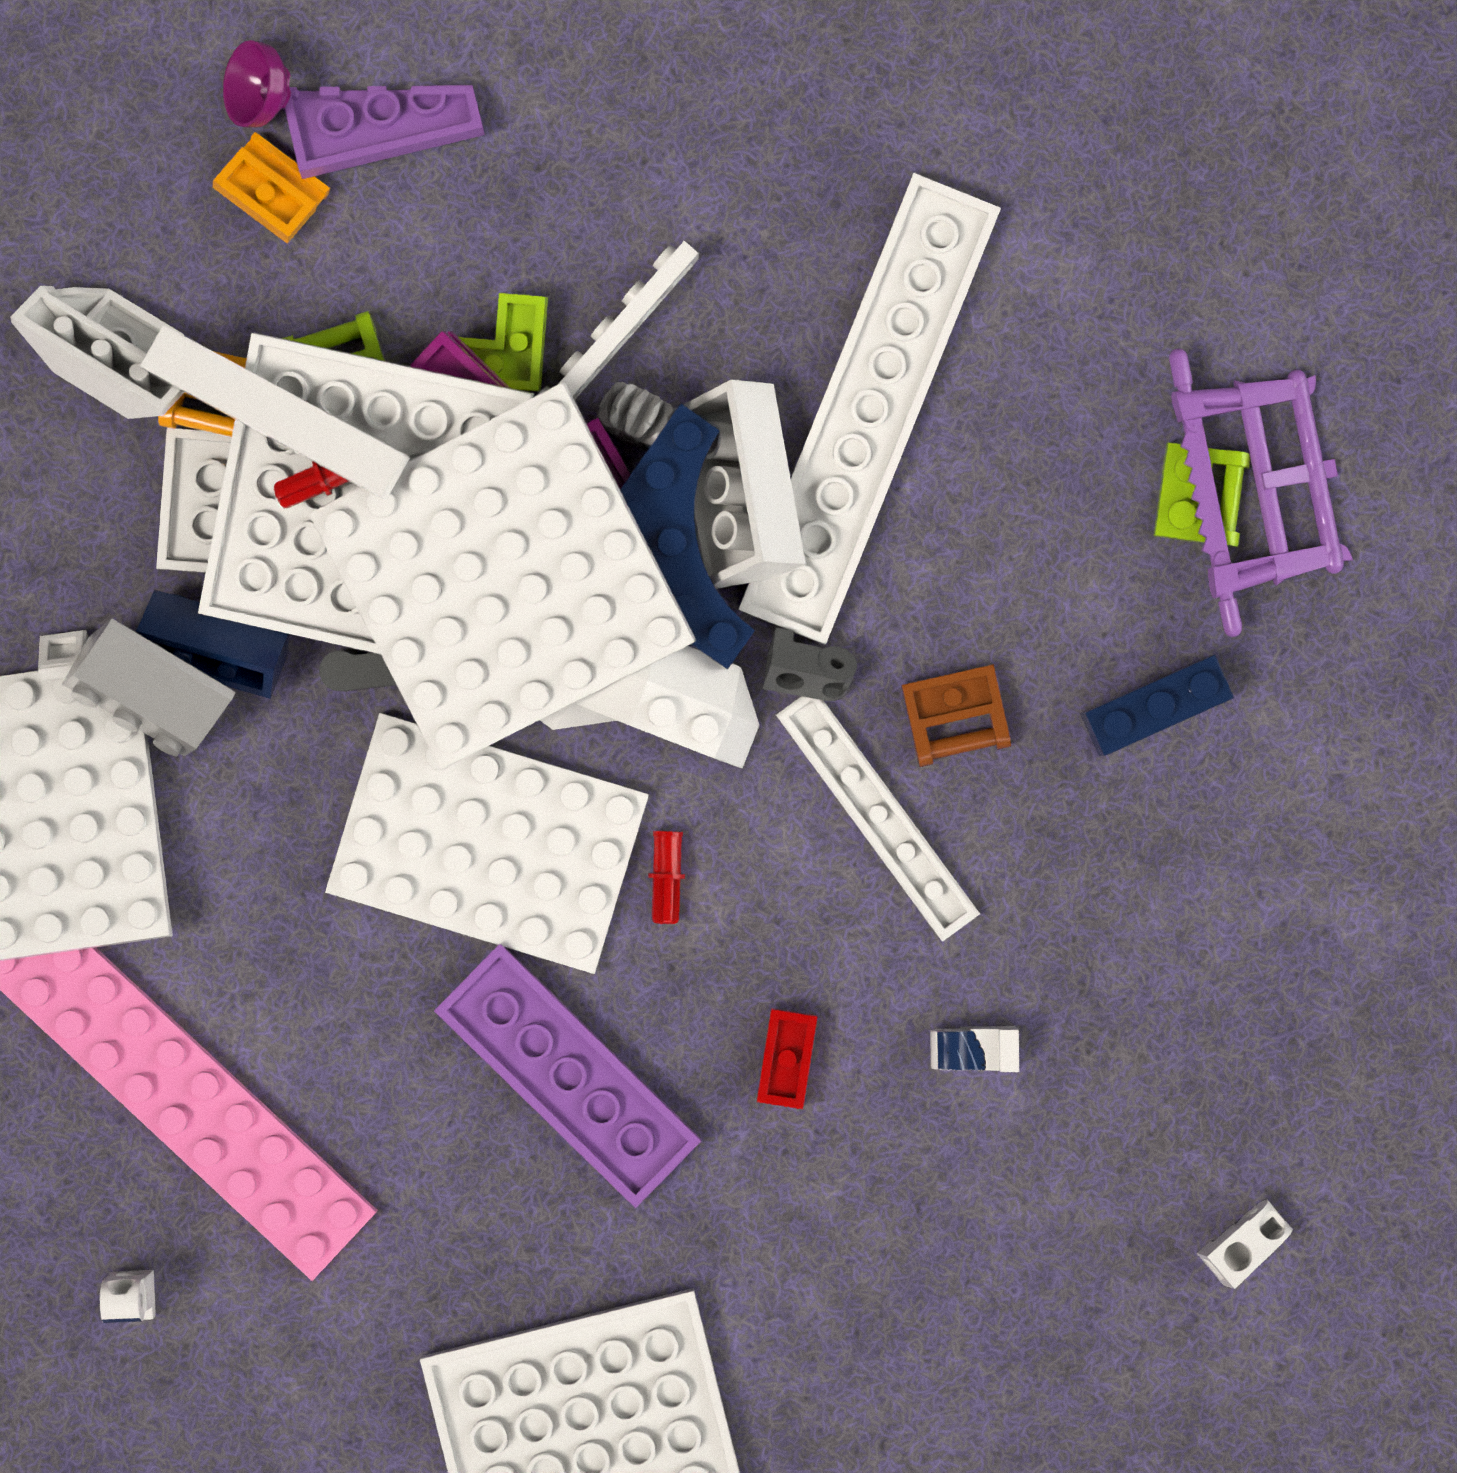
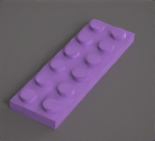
M501 943L434 1010L635 1208L702 1140Z

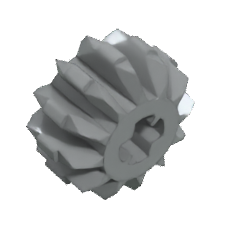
M616 382L612 385L609 392L604 395L596 418H599L605 431L614 435L616 439L622 440L629 446L637 447L642 451H648L675 412V409H673L671 404L660 399V396L653 395L646 389L638 388L634 384Z

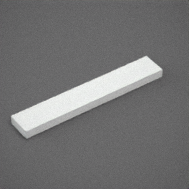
M165 325L160 329L140 364V367L150 374L385 501L410 459L398 450Z
M801 696L776 715L942 942L980 915L823 700Z

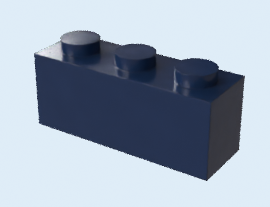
M154 589L136 630L137 634L224 686L271 699L287 658L290 634L198 614L200 602L187 599L178 594H169Z
M1210 655L1083 711L1080 715L1098 755L1106 756L1233 699L1234 696L1216 656Z

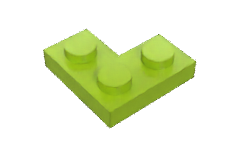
M499 293L495 340L459 337L511 389L541 391L548 297Z

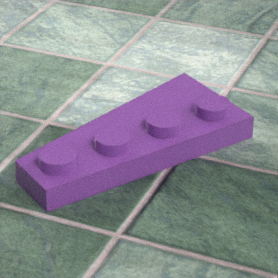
M473 85L412 86L410 90H387L386 86H367V90L341 91L340 87H320V91H298L297 87H290L291 96L285 107L302 179L485 135Z

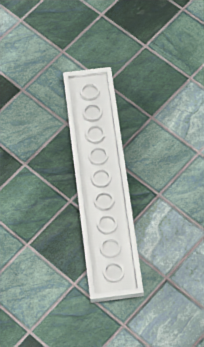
M913 173L791 477L806 564L776 578L749 583L738 609L739 611L826 645L1000 212V207Z

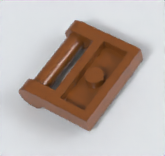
M994 664L901 685L919 767L933 765L934 759L996 746L997 750L1011 747ZM985 714L990 716V728L933 741L928 739L927 727Z

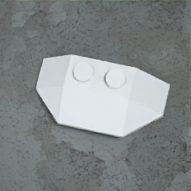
M40 286L10 317L11 323L53 373L128 419L163 416L184 393V391L140 367L163 325L183 336L184 334L111 289L84 287L55 289L54 286Z
M686 646L574 702V704L739 768H743L759 728V722L741 667L731 664L728 669H725L700 650L690 646Z

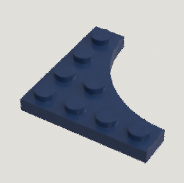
M680 404L620 491L696 639L691 645L725 669H728L755 630L740 619L726 604L712 583L700 555L694 521L698 478L709 448L720 430L683 404Z

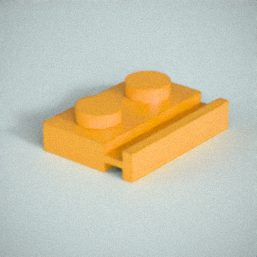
M254 132L244 148L241 147L216 176L212 187L287 244L312 216L323 199L327 198L330 187L315 176L302 179L298 164L256 132Z

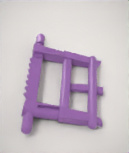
M1176 348L1169 355L1174 387H1177L1178 390L1172 392L1171 399L1178 423L1182 422L1185 435L1180 447L1188 451L1184 464L1192 468L1188 482L1195 485L1191 499L1199 503L1194 515L1202 520L1198 534L1206 537L1201 551L1210 556L1211 568L1207 569L1209 587L1212 597L1220 598L1218 605L1224 632L1230 637H1236L1242 631V622L1237 598L1234 599V592L1271 580L1277 586L1286 578L1325 567L1328 572L1336 574L1342 570L1343 561H1353L1348 548L1339 543L1327 483L1328 478L1338 476L1335 459L1322 460L1310 394L1314 392L1316 386L1315 375L1306 378L1304 372L1294 369L1285 380L1252 383L1234 380V387L1192 390L1191 384H1193L1188 355L1183 349ZM1292 401L1304 465L1272 471L1260 407ZM1241 411L1270 556L1231 563L1202 418ZM1308 482L1321 546L1289 552L1276 488Z

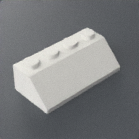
M731 379L683 404L720 430L703 462L697 482L694 508L696 539L700 555L715 588L776 578L806 564L774 384Z

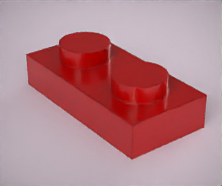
M771 1008L757 1102L803 1109L817 1015Z

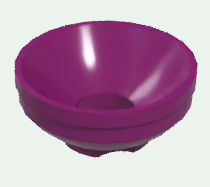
M254 40L245 41L234 50L228 61L223 81V98L226 112L235 125L246 128L262 127L269 123L281 108H285L291 96L289 87L291 75L278 52L271 45Z

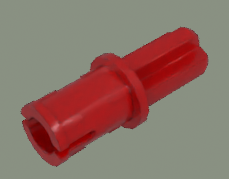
M312 461V467L276 482L273 487L279 504L284 509H288L324 492L329 496L333 494V488L349 481Z
M653 831V873H648V878H653L652 921L657 924H676L679 921L680 880L685 879V874H681L683 832Z

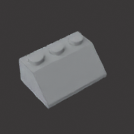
M112 618L88 637L62 685L72 690L71 696L81 704L91 708H96L98 705L113 714L112 720L117 725L132 732H137L138 730L154 738L153 744L158 749L172 756H178L179 754L185 756L197 749L236 693Z

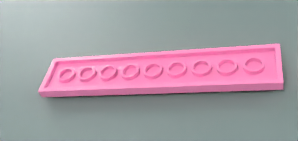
M96 947L0 961V990L311 1281L319 1275L378 1211Z

